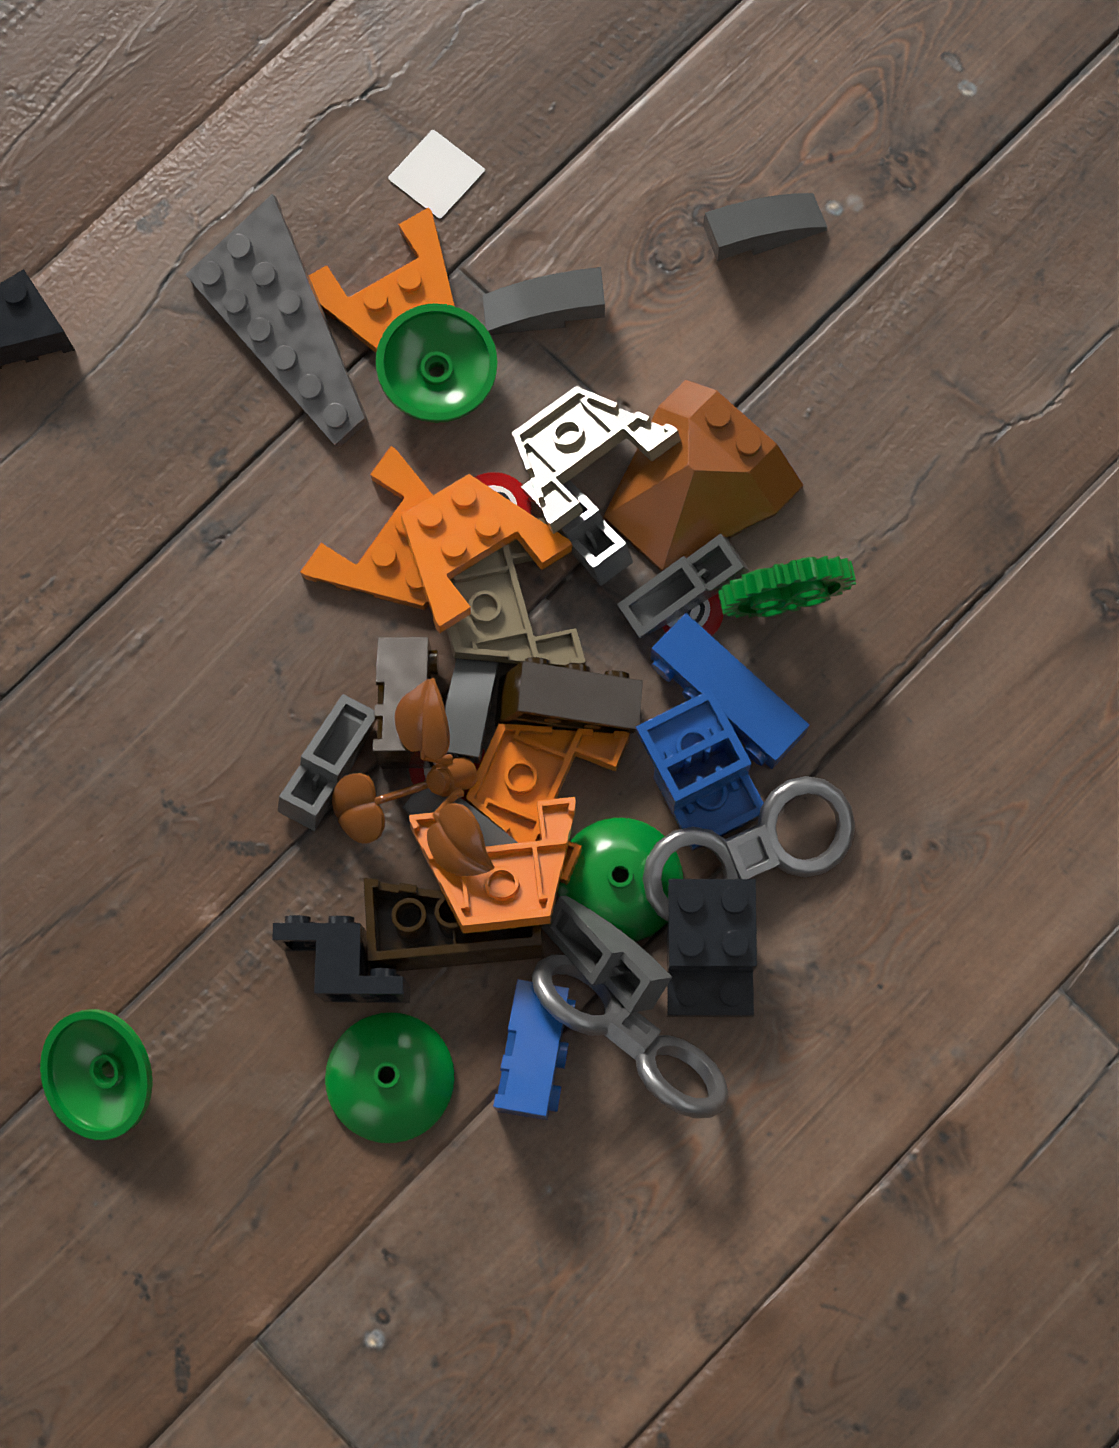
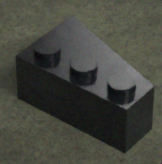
M24 269L0 283V369H2V365L25 360L26 363L39 360L38 356L61 350L63 353L75 351L63 328Z

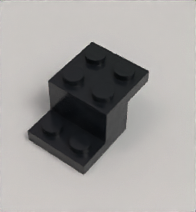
M669 879L667 972L672 976V979L667 985V1017H753V972L757 967L756 879Z
M289 915L285 916V923H273L272 940L282 950L316 951L314 993L324 1002L410 1003V985L403 976L396 974V969H370V976H368L367 934L361 923L354 922V917L329 916L328 923L311 922V917Z

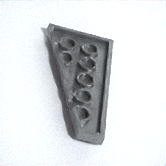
M272 194L185 275L332 443L340 448L368 422L353 382L348 376L341 359L337 343L333 339L327 325L328 321L310 277L295 247V241L286 225L280 204Z

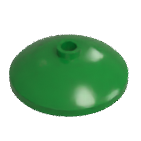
M425 304L405 311L386 328L377 347L376 372L384 394L401 412L421 421L434 423L449 422L470 414L485 401L496 379L497 352L490 333L472 314L452 305ZM434 367H440L443 369L444 374L440 377H433L429 371Z
M609 818L587 826L570 841L582 846V851L568 884L559 883L558 896L566 895L614 925L634 942L652 936L662 929L668 921L658 916L647 900L643 873L647 857L656 843L665 836L651 825L631 818ZM676 851L670 855L664 864L661 876L663 892L667 898L668 880L683 879L682 865ZM617 869H624L629 877L625 882L618 883L612 878V873Z
M87 1009L72 1013L61 1019L49 1032L41 1053L40 1074L47 1101L61 1122L80 1136L93 1140L116 1138L133 1129L147 1111L153 1086L150 1060L136 1032L118 1016L98 1009Z
M402 1013L375 1014L353 1024L335 1043L328 1058L325 1073L328 1100L339 1120L353 1133L378 1143L405 1142L427 1132L445 1113L452 1098L455 1082L452 1057L440 1035L420 1019ZM384 1068H392L395 1071L394 1080L389 1084L382 1083L379 1077L380 1072Z

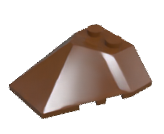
M685 380L658 406L651 422L663 427L665 424L674 426L678 430L681 441L654 461H650L637 448L603 519L662 572L681 557L685 556L688 558L719 534L726 538H731L741 533L743 529L761 520L765 521L775 516L803 488V483L777 443L717 390Z

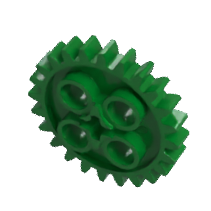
M828 556L819 559L816 557H806L791 560L787 564H774L772 568L757 569L741 575L742 579L731 580L730 584L723 585L722 590H719L718 593L723 614H727L728 617L736 615V618H741L748 615V618L755 616L764 618L776 616L787 611L794 612L800 610L801 607H811L831 600L830 597L843 594L842 591L851 590V586L856 585V577L852 561H849L848 558L840 559V556L828 559Z

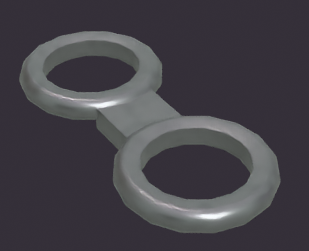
M804 776L787 780L771 791L760 809L758 825L724 839L712 830L692 826L674 830L658 841L645 863L643 883L646 898L657 915L668 921V898L663 892L661 882L663 866L672 853L681 847L693 844L705 846L716 854L722 864L724 879H748L775 866L787 874L801 877L826 873L843 860L852 846L855 831L852 807L842 791L825 779ZM810 793L818 795L828 802L835 814L837 827L834 840L825 852L818 857L802 860L794 858L785 852L778 841L776 824L778 814L785 803L795 796Z
M550 955L537 963L532 974L534 992L542 1006L556 1020L570 1029L587 1035H605L634 1058L638 1075L644 1085L662 1104L678 1114L694 1119L712 1118L724 1110L728 1098L725 1078L717 1065L702 1050L686 1040L671 1035H659L661 1032L659 1028L640 1013H630L605 984L592 986L566 955ZM555 974H566L589 985L603 1002L605 1014L589 1015L570 1006L557 993L553 986L552 976ZM670 1055L690 1065L705 1082L709 1095L708 1098H694L683 1094L671 1086L657 1068L655 1056Z

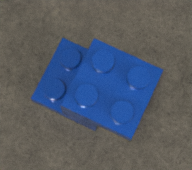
M712 689L636 726L635 731L655 767L653 778L680 829L692 826L709 829L722 837L759 818L760 809L764 802L748 774L752 763ZM693 844L689 845V847L694 851L702 847V845Z

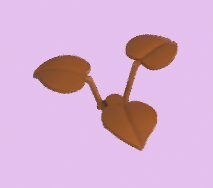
M427 679L402 697L395 710V726L402 744L410 751H420V757L423 761L438 763L432 766L427 774L426 781L376 797L372 779L362 773H353L343 777L335 786L332 795L333 810L338 817V823L345 833L354 841L367 844L378 840L385 828V816L379 804L429 788L432 793L447 797L433 813L437 823L433 824L427 831V842L433 858L443 869L456 875L475 876L484 874L495 867L487 854L480 825L466 806L454 803L458 798L464 797V790L470 789L476 784L477 771L469 758L465 756L453 758L451 754L446 755L450 745L448 720L435 679Z

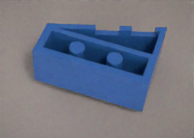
M517 979L508 1026L505 1055L502 1057L500 1071H502L498 1094H495L493 1108L501 1113L548 1121L549 1111L558 1112L562 1086L554 1085L556 1068L565 1069L569 1043L561 1042L564 1024L556 1020L542 1006L534 992L533 982ZM554 986L557 993L570 1006L575 1008L576 1000L568 999L569 988Z

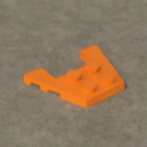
M429 207L398 224L402 236L417 259L354 295L346 296L327 265L309 275L323 312L332 319H337L351 330L356 338L375 353L386 328L405 311L425 304L437 303L454 306L433 214Z
M390 446L370 476L372 481L403 501L357 564L352 563L331 548L320 543L300 573L303 578L309 581L317 582L318 580L333 584L336 588L348 591L352 589L372 594L375 598L425 610L429 602H427L423 583L404 532L401 514L430 498L433 494L400 453Z
M470 474L401 514L404 532L423 583V590L433 614L435 627L439 633H442L471 614L470 605L450 579L513 540L517 539L541 570L572 552V543L568 538L558 532L553 534L548 525Z
M498 724L478 768L476 784L469 789L465 797L466 802L518 843L540 841L541 834L537 801L557 799L575 757L616 772L629 743L630 733L625 731L603 733L594 732L593 729L580 728L577 731L554 730L548 726ZM570 841L560 882L566 885L582 851V846Z
M575 797L537 801L541 840L486 846L487 854L495 868L487 873L475 876H460L448 872L433 858L427 842V831L433 824L437 823L433 817L434 812L409 815L411 830L463 933L551 923L576 812Z

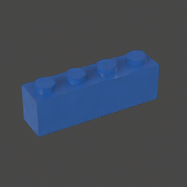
M687 613L652 647L650 659L654 661L651 664L653 669L664 680L670 682L673 679L684 689L682 695L687 701L710 689L713 690L737 737L746 745L744 750L748 757L756 764L762 766L765 763L773 769L806 735L810 725Z

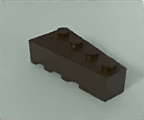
M363 878L368 962L372 969L388 968L396 969V972L544 958L541 925L463 933L442 891L418 888L417 885L399 883V885L382 883L377 879Z

